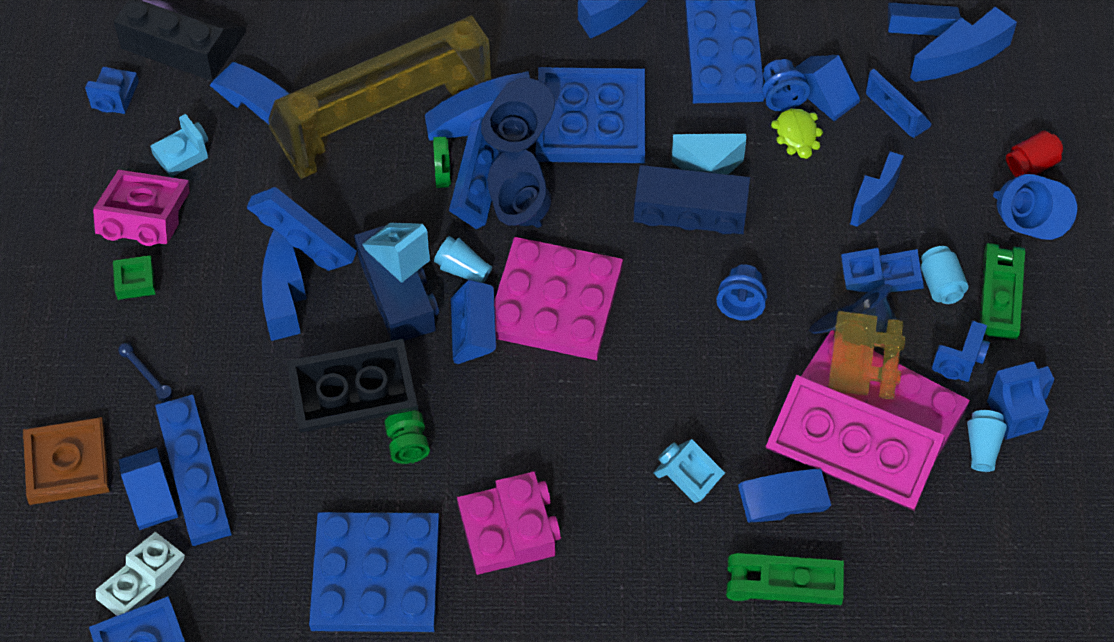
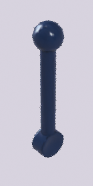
M122 343L118 349L119 354L122 357L128 358L156 389V395L160 401H169L173 396L171 388L168 385H162L133 353L134 348L130 343Z

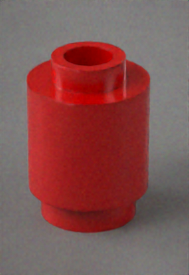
M1043 130L1013 146L1011 152L1006 155V162L1015 177L1023 174L1038 175L1061 162L1063 145L1055 134H1050Z

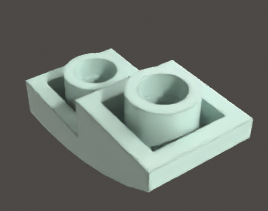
M154 532L126 555V565L96 589V599L116 616L144 606L178 569L185 559V554L157 532Z

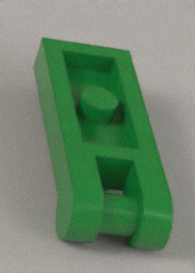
M986 244L983 260L984 272L980 323L987 325L984 335L1018 339L1021 324L1025 248L1013 246L1012 250L999 248V244ZM998 263L1010 264V266L998 265Z
M744 553L731 554L728 557L727 569L731 573V581L727 583L726 596L731 600L763 599L842 605L844 561ZM751 572L760 573V581L748 580V574Z

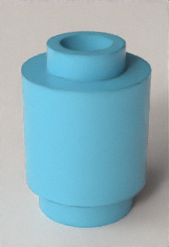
M937 246L926 251L921 257V271L932 299L943 304H953L961 300L969 286L957 255L951 252L947 246Z

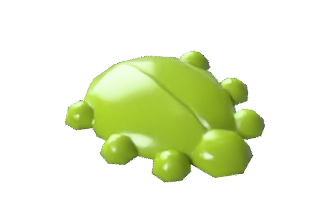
M788 109L782 112L778 119L771 123L772 128L777 129L779 134L776 138L777 143L780 145L786 144L788 146L786 149L788 154L793 155L797 152L800 158L808 159L812 156V149L818 150L820 148V142L816 141V137H821L823 134L822 129L817 128L814 122L818 119L815 112L808 113L802 109Z

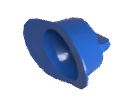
M1023 174L1007 181L1000 191L993 193V197L997 199L996 204L999 215L1006 226L1015 232L1039 239L1053 240L1063 236L1070 230L1076 219L1077 203L1074 194L1069 187L1054 180L1034 174Z

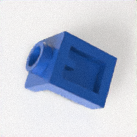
M103 67L97 81H88L85 87L91 108L106 113L116 112L125 114L139 82L137 73Z

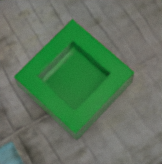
M151 255L113 261L115 293L118 300L156 295Z

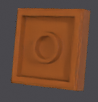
M102 417L23 429L26 497L29 505L110 492L105 424Z

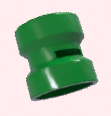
M414 410L390 415L386 418L384 423L387 436L392 440L389 450L391 459L394 462L400 464L415 463L429 455V442L422 433L425 429V423L421 412Z

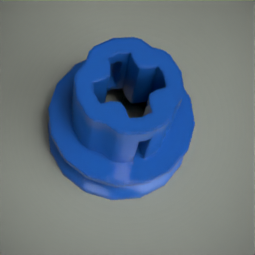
M774 60L765 66L763 72L765 83L762 87V95L766 99V105L769 109L786 111L800 106L807 100L810 94V86L806 82L805 75L795 70L790 60Z
M739 265L731 269L729 276L721 281L718 288L719 293L716 299L717 306L721 312L736 320H751L761 315L765 309V301L767 299V289L762 283V274L750 265Z

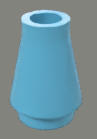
M450 236L442 243L434 259V262L440 265V270L480 283L486 281L492 270V266L486 263L460 238L455 240Z
M978 410L972 413L971 420L967 422L972 458L971 468L977 471L990 472L995 470L996 460L1007 425L1004 423V416L1001 413L991 410Z

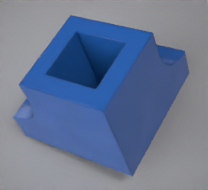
M1033 361L997 371L987 402L992 411L1001 413L1004 416V423L1007 425L1004 435L1005 440L1042 430L1049 413L1044 399H1047L1054 382V377L1048 366L1037 369Z

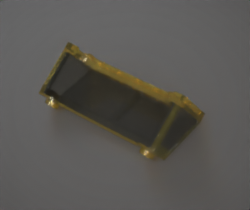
M471 15L275 100L268 118L270 130L298 176L302 179L317 172L314 162L317 153L325 152L321 137L442 84H445L453 96L458 93V90H466L491 80L489 39Z

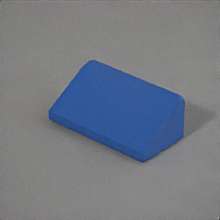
M888 3V33L940 36L961 18L958 7Z
M875 69L870 71L866 95L912 138L930 128L931 122Z
M468 280L451 298L452 353L454 363L456 364L487 355L496 349L494 289L491 285Z

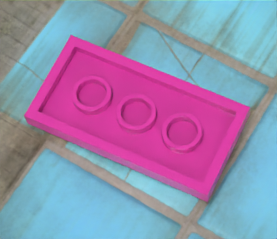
M834 330L830 331L801 376L945 435L939 454L965 413L970 401Z
M796 375L766 444V449L813 469H821L827 475L915 511L944 442L945 435Z

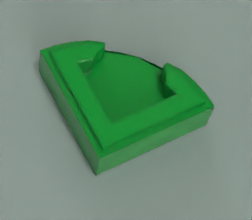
M433 137L436 188H449L451 181L448 139L446 137Z

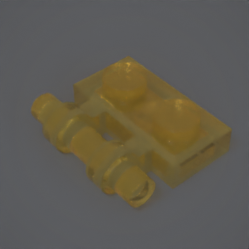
M838 311L828 388L838 392L867 396L870 381H877L880 383L879 398L894 399L896 385H899L901 381V371L898 370L900 351L904 350L905 337L902 336L903 321L888 320L886 333L876 332L877 316ZM874 346L884 349L882 367L872 366Z

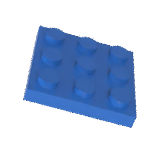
M538 67V81H541L550 89L554 97L555 108L550 121L536 140V159L538 162L645 163V69Z
M318 512L309 619L310 630L435 632L439 513Z

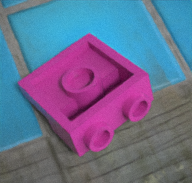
M118 170L93 208L95 234H101L105 239L111 241L121 238L134 239L145 246L159 243L168 244L179 225L178 211L189 194V180Z
M535 472L496 480V488L457 497L458 508L476 575L555 556V541L561 539L556 516H547L545 505L550 504L547 484L545 481L537 482Z

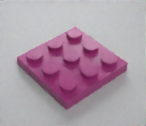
M514 237L494 300L496 339L597 360L621 276L623 259Z

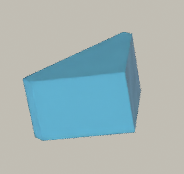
M673 134L672 162L682 170L728 175L744 161L746 134Z
M389 223L362 244L365 250L401 283L430 261L427 229L423 224Z

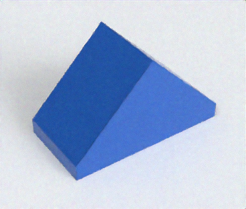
M839 55L810 56L795 67V70L805 75L806 82L810 86V94L807 99L833 121L859 103L860 97Z
M150 449L119 459L121 476L139 530L178 518L158 449Z

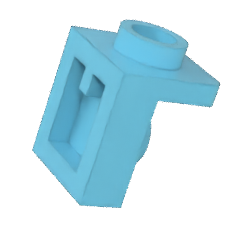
M186 114L179 117L181 130L150 146L152 154L169 177H173L208 158L205 147L208 137L203 127L198 122L193 124Z
M692 439L680 445H677L675 442L669 445L658 457L661 464L653 472L658 478L667 475L694 503L701 501L725 474Z

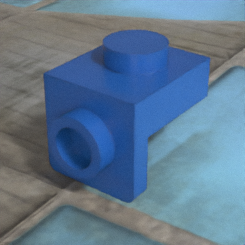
M972 321L962 351L939 345L932 370L941 373L949 379H960L969 382L975 362L983 364L990 342L983 340L987 325Z

